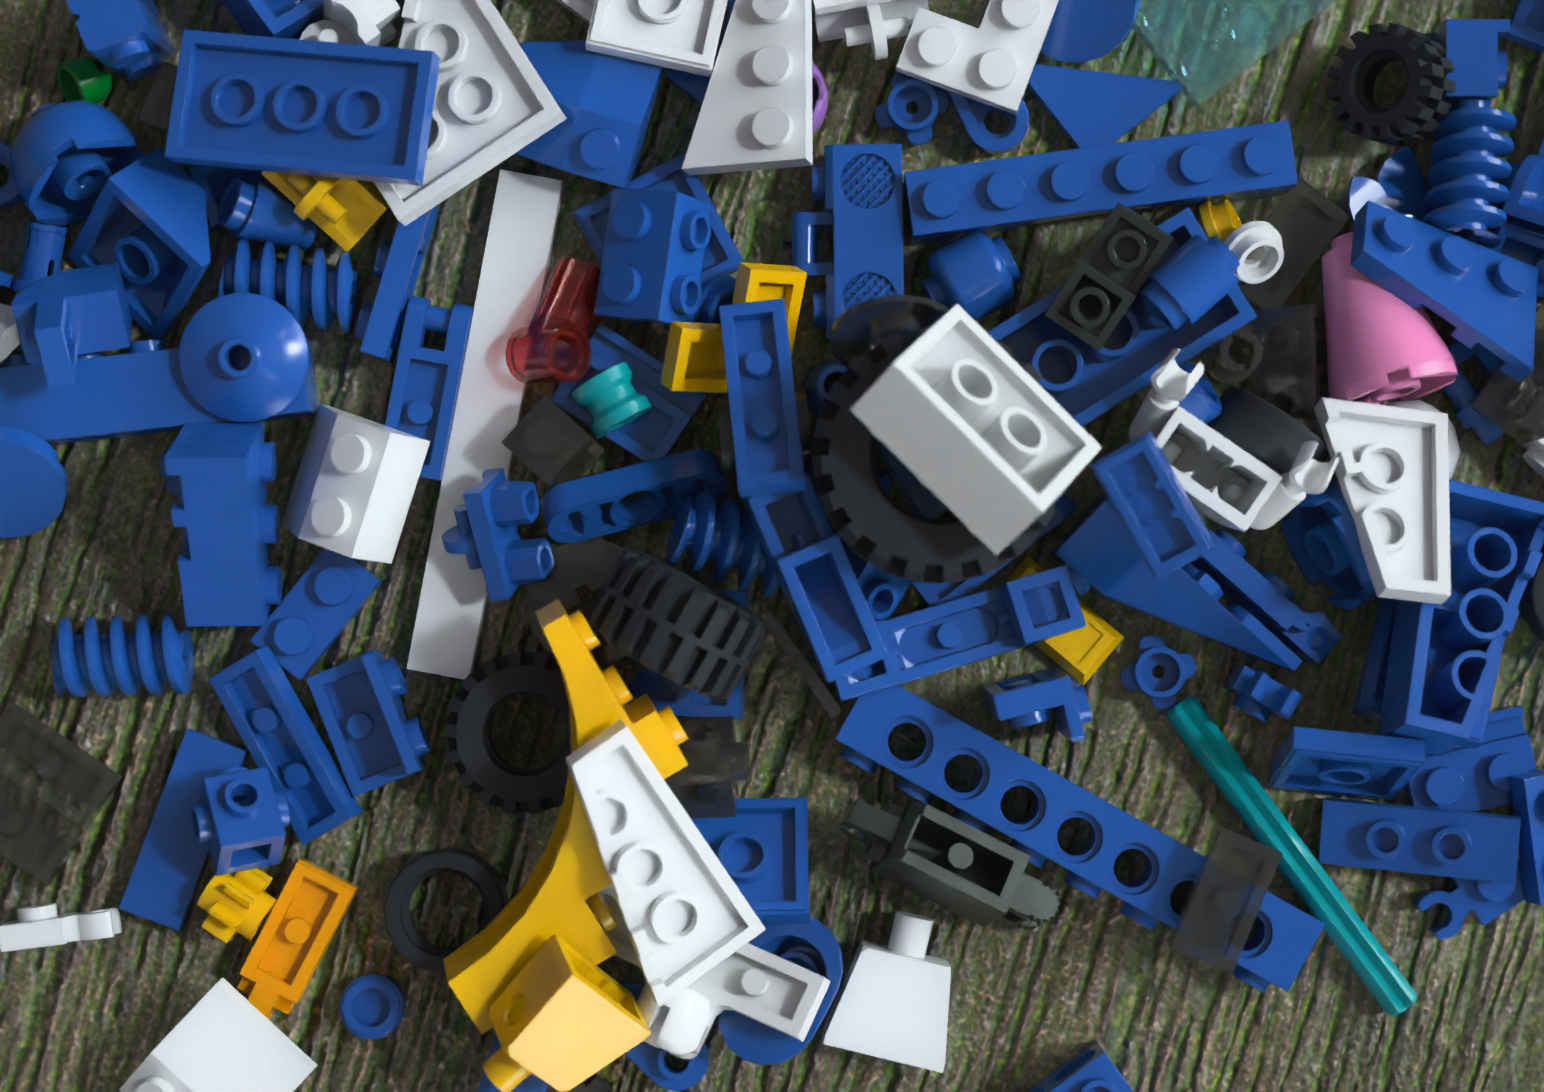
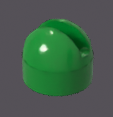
M91 56L75 57L57 66L58 82L67 101L81 100L99 104L107 98L112 89V76L110 72L103 71L105 66L100 60Z

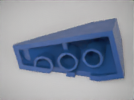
M586 39L549 42L525 41L519 43L567 119L516 152V154L563 171L621 188L626 187L634 179L664 67L586 50Z

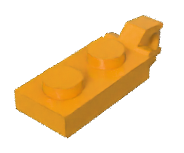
M300 858L296 863L239 973L242 975L237 989L249 994L247 1000L269 1020L275 1009L290 1014L295 1003L300 1001L358 889V886L304 858Z

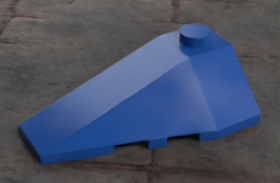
M1107 494L1098 496L1049 553L1050 556L1060 563L1058 567L1067 564L1075 592L1081 596L1091 589L1098 596L1282 670L1295 671L1302 662L1298 656L1252 614L1236 603L1229 606L1220 598L1224 593L1219 588L1220 585L1206 572L1198 570L1190 563L1156 581Z

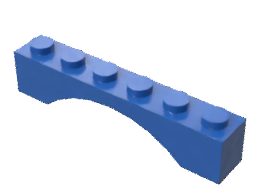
M1289 120L908 171L903 176L902 192L909 243L912 246L955 240L973 231H982L985 234L1062 219L1111 213L1118 202L1131 210L1195 205L1205 201L1216 204L1224 199H1228L1230 202L1282 196L1294 188L1298 181Z

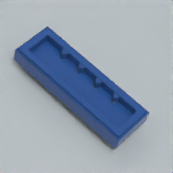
M1325 797L1323 799L1318 862L1322 864L1516 884L1521 817Z

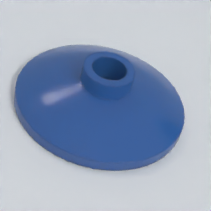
M254 293L227 294L205 304L188 322L179 346L180 372L185 386L192 397L208 412L234 422L260 421L284 410L300 393L309 370L308 342L297 319L280 303L266 296ZM237 345L245 346L251 354V362L244 370L235 369L229 361V353Z

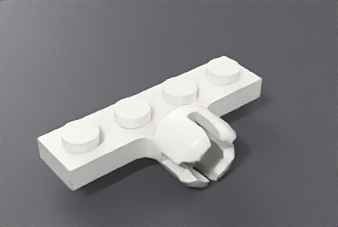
M609 885L599 891V893L606 901L618 923L617 927L610 930L617 953L613 956L641 968L612 886ZM747 943L660 1007L652 999L645 980V985L636 1002L651 1032L643 1041L658 1049L662 1048L678 1058L692 1059L698 1056L715 1017L724 1010H731L803 1042L830 985V981L817 973Z

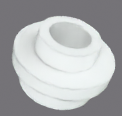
M1252 221L1241 225L1224 242L1240 263L1233 272L1239 281H1244L1248 284H1258L1268 280L1279 270L1284 260L1281 235L1270 223L1265 221Z

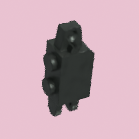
M857 799L852 805L850 804L839 828L840 831L868 846L865 856L874 861L871 868L872 872L982 927L999 919L1011 926L1017 925L1018 929L1023 928L1024 931L1028 929L1033 930L1054 918V914L1059 911L1057 909V906L1060 905L1057 901L1059 896L1055 895V890H1051L1049 885L1043 886V882L1024 873L1030 858L1029 855L928 804L911 801L903 808L889 803L883 811Z

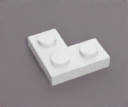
M990 0L979 29L918 7L897 63L896 71L1016 115L1059 0Z

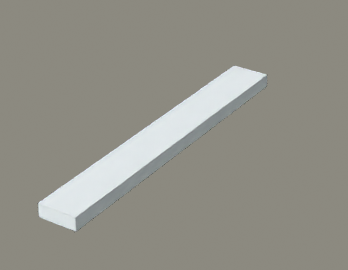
M502 169L499 172L407 663V669L458 679H465L469 674L473 673L488 590L482 568L471 570L468 567L465 554L447 553L441 537L444 532L457 525L453 509L465 504L463 494L466 490L477 486L483 481L482 473L486 469L503 468L506 481H509L564 187L562 180Z

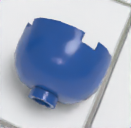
M67 101L45 105L31 115L14 139L10 152V170L20 198L25 206L33 212L36 219L47 225L65 226L86 221L92 210L90 205L97 201L108 178L137 161L144 154L139 148L137 139L132 131L109 109L95 102Z
M1331 478L1323 493H1306L1304 500L1291 510V517L1281 522L1282 532L1293 560L1309 584L1313 586L1322 580L1334 592L1333 595L1325 600L1335 607L1351 610L1377 595L1361 550L1355 521L1344 499L1338 478Z

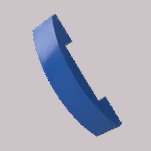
M1067 564L1006 582L996 588L886 621L884 619L876 621L875 624L889 657L836 679L833 682L839 701H844L975 663L1086 627Z

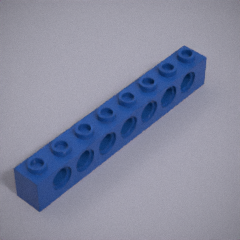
M900 686L855 697L834 735L836 740L845 744L840 753L841 757L872 774L878 764L899 774L901 777L895 787L928 805L934 795L957 807L952 817L984 833H987L990 826L1013 838L1009 845L1029 855L1028 862L1040 868L1046 857L1068 869L1063 879L1068 884L1095 899L1098 898L1102 889L1124 900L1119 912L1151 930L1154 929L1158 920L1178 930L1180 934L1175 943L1208 962L1213 953L1217 952L1237 963L1231 974L1263 993L1266 992L1270 983L1287 992L1289 991L1325 926L1323 922ZM902 723L917 725L924 737L920 752L908 759L894 756L888 748L890 732L894 727ZM967 754L973 756L978 763V778L967 789H953L945 781V766L954 756ZM1014 786H1025L1031 790L1034 796L1032 812L1029 816L1019 821L1005 818L1000 806L1004 793ZM1069 818H1083L1088 823L1090 829V837L1087 844L1082 849L1074 852L1062 850L1057 841V832L1060 825ZM1138 849L1145 858L1143 874L1140 878L1130 883L1118 881L1113 870L1115 859L1125 850ZM1183 881H1196L1201 891V899L1198 906L1189 913H1175L1170 905V895L1173 888ZM1241 912L1252 913L1256 920V932L1252 939L1241 945L1231 944L1226 933L1230 919Z

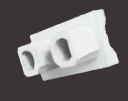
M324 0L322 20L310 24L302 32L300 40L383 47L395 39L396 30L391 21L399 16L400 7L395 0Z
M813 0L818 43L845 38L847 47L871 43L875 60L888 58L887 39L908 36L909 26L914 21L918 7L929 10L928 0Z

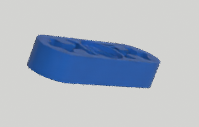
M694 449L558 484L547 491L542 497L540 510L549 536L553 540L566 544L577 543L676 517L685 499L690 496L692 502L695 496L702 491L713 494L717 503L727 490V482L724 479L717 457L708 450ZM647 491L646 494L635 500L620 502L622 498L631 493Z

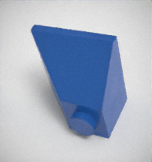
M159 147L108 178L68 254V257L79 268L119 262L131 317L155 340H163L168 336L211 262L205 191L176 163L164 156L165 153Z

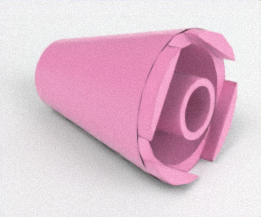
M1353 232L1334 238L1330 242L1332 250L1326 252L1321 257L1329 398L1380 405V402L1399 397L1401 401L1415 400L1453 383L1456 380L1455 375H1458L1456 362L1424 307L1414 310L1350 265Z

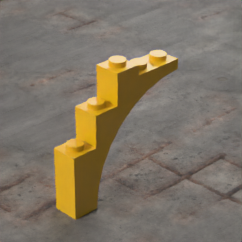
M559 599L536 611L541 627L558 660L569 703L571 754L621 719L663 779L686 767L688 763L678 745L689 738L670 706L667 705L657 711L647 693L626 706L623 705L632 700L633 697L614 665L602 671L590 650L598 646L600 642L582 612L578 610L569 616ZM568 770L563 804L547 847L520 891L484 930L443 959L447 982L481 1035L493 1028L489 1017L491 1005L553 934L557 935L595 965L600 964L617 953L610 930L617 927L618 923L606 901L599 893V891L611 885L570 770Z

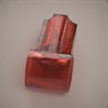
M560 257L556 259L529 327H521L513 332L507 342L505 351L506 363L510 373L516 380L525 384L576 382L585 375L591 360V347L587 339V333L595 316L594 311L601 271L596 266L578 261L573 257Z

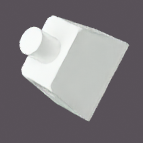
M896 911L888 946L861 940L825 1022L822 1032L823 1044L943 1073L946 1058L951 966L946 960L925 955L933 925L932 919Z

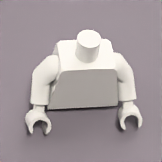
M1174 348L1152 374L1151 382L1153 388L1148 392L1129 428V440L1131 442L1151 431L1194 508L1212 521L1246 532L1249 527L1255 530L1268 529L1304 500L1306 493L1320 494L1327 488L1339 458L1335 456L1327 463L1312 459L1318 446L1316 441L1303 443L1290 472L1279 475L1178 406L1179 401L1185 398L1203 375L1204 367L1200 362L1191 373L1183 371L1175 361V357L1180 349Z

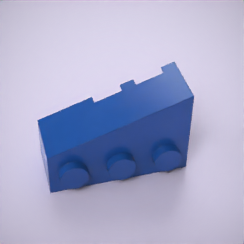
M186 422L164 457L166 475H178L180 504H172L171 514L173 527H181L183 555L178 557V567L186 627L264 626L273 604H281L282 600L281 567L271 566L270 543H278L279 510L277 505H268L266 483V481H275L276 478L274 442L264 443L263 422Z

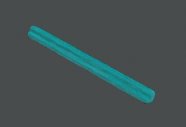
M1186 696L1176 702L1166 712L1168 721L1313 916L1325 924L1323 928L1383 1010L1389 1015L1395 1016L1409 1008L1417 999L1415 991L1199 701L1193 696Z

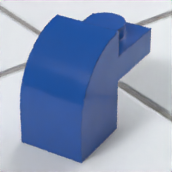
M119 262L77 268L50 275L27 286L12 302L11 306L26 363H31L32 366L43 365L48 388L75 385L78 355L130 347L132 317Z

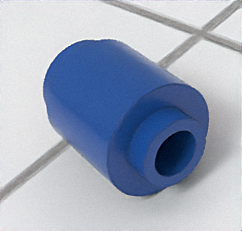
M1194 235L1148 276L1150 284L1140 292V295L1151 311L1169 329L1176 331L1184 323L1193 325L1239 284L1238 278L1233 271L1240 263L1233 252L1216 236H1212L1206 242L1200 236Z

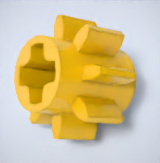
M258 868L218 876L215 874L196 904L209 913L201 928L225 944L229 940L232 941L237 933L251 941L262 928L277 902V899L265 892L273 878Z

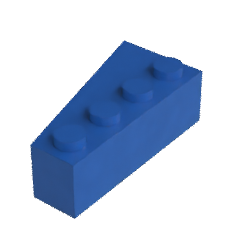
M1449 479L1451 596L1441 605L1397 599L1378 732L1380 736L1425 740V752L1438 756L1470 737L1498 667L1496 660L1506 636L1513 630L1520 612L1517 610L1528 580L1534 577L1543 555L1540 553V550L1544 543V502Z

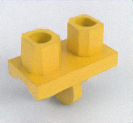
M268 171L261 173L296 205L293 212L304 221L309 217L346 252L355 247L389 208L379 189L370 181Z

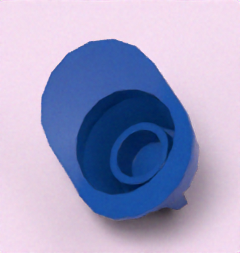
M809 917V924H764L763 926L766 930L750 941L749 944L827 978L830 981V985L803 1042L736 1011L724 1010L719 1014L721 1034L727 1046L742 1060L764 1066L781 1064L798 1055L813 1038L836 996L843 973L841 948L833 933L817 919Z

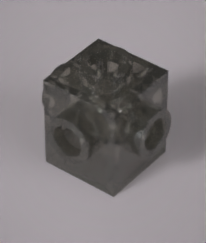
M733 716L677 718L689 738L678 745L688 765L667 777L664 781L690 819L736 817L738 781L749 780L750 760L748 742H737Z

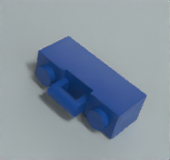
M902 144L824 146V162L813 163V166H811L812 201H824V212H795L791 214L792 266H797L807 272L806 279L825 278V290H813V328H826V343H879L896 334L899 337L904 336ZM817 228H832L833 263L817 262Z

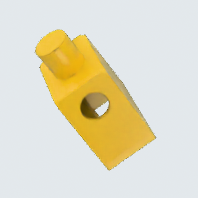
M553 934L491 1005L489 1017L502 1047L482 1064V1067L490 1081L502 1092H511L531 1073L559 1092L569 1091L645 1040L651 1032L632 993L557 935Z

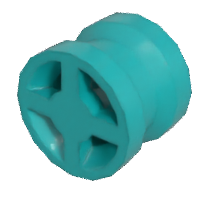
M626 362L619 363L603 371L571 393L577 405L587 408L593 419L590 427L597 439L620 429L652 408L646 395L636 393L631 384L633 373Z

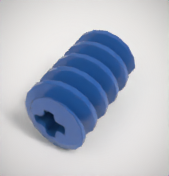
M1471 107L1457 109L1439 117L1436 121L1440 125L1432 132L1435 143L1431 147L1429 158L1433 166L1429 169L1427 175V183L1431 190L1427 192L1424 206L1428 214L1425 215L1423 222L1489 249L1502 244L1501 239L1494 233L1487 231V229L1504 226L1507 221V214L1503 210L1489 205L1501 204L1509 198L1510 191L1508 188L1494 181L1507 179L1511 175V165L1499 158L1510 155L1514 150L1512 139L1502 134L1513 131L1516 127L1517 119L1511 113L1494 108Z
M240 239L233 255H228L224 264L218 297L233 293L263 295L275 300L288 309L301 327L308 322L311 314H313L317 329L328 331L332 327L338 315L342 332L350 334L357 313L359 279L357 272L352 270L349 252L342 251L333 269L327 268L325 253L321 248H316L309 265H304L301 261L298 245L291 244L284 261L281 262L276 259L273 242L266 241L259 257L252 258L249 241L247 239Z
M704 491L696 495L692 502L690 496L685 499L672 526L667 545L666 563L674 566L684 551L690 552V572L698 574L707 560L710 559L714 561V580L722 582L731 568L734 567L738 569L737 588L746 590L757 575L762 577L761 596L769 598L779 585V582L747 510L740 516L738 504L727 499L716 508L713 494Z
M172 614L163 615L161 626L157 633H152L147 615H138L133 633L126 632L121 616H112L107 634H101L96 617H87L82 635L75 634L70 617H61L52 647L53 681L56 692L60 697L67 688L74 697H86L91 691L92 686L99 696H112L118 685L126 696L138 695L143 684H145L146 689L151 695H159L165 692L169 681L172 689L177 694L189 693L192 685L194 670L192 634L189 627H186L184 632H178Z

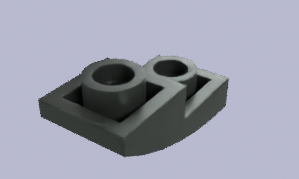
M1118 202L1054 299L1045 316L1100 351L1135 299L1137 292L1173 240V237Z

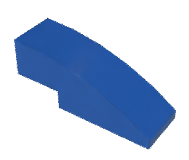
M804 473L806 490L743 498L742 501L797 623L826 681L829 683L889 657V654L838 534H834L809 474Z

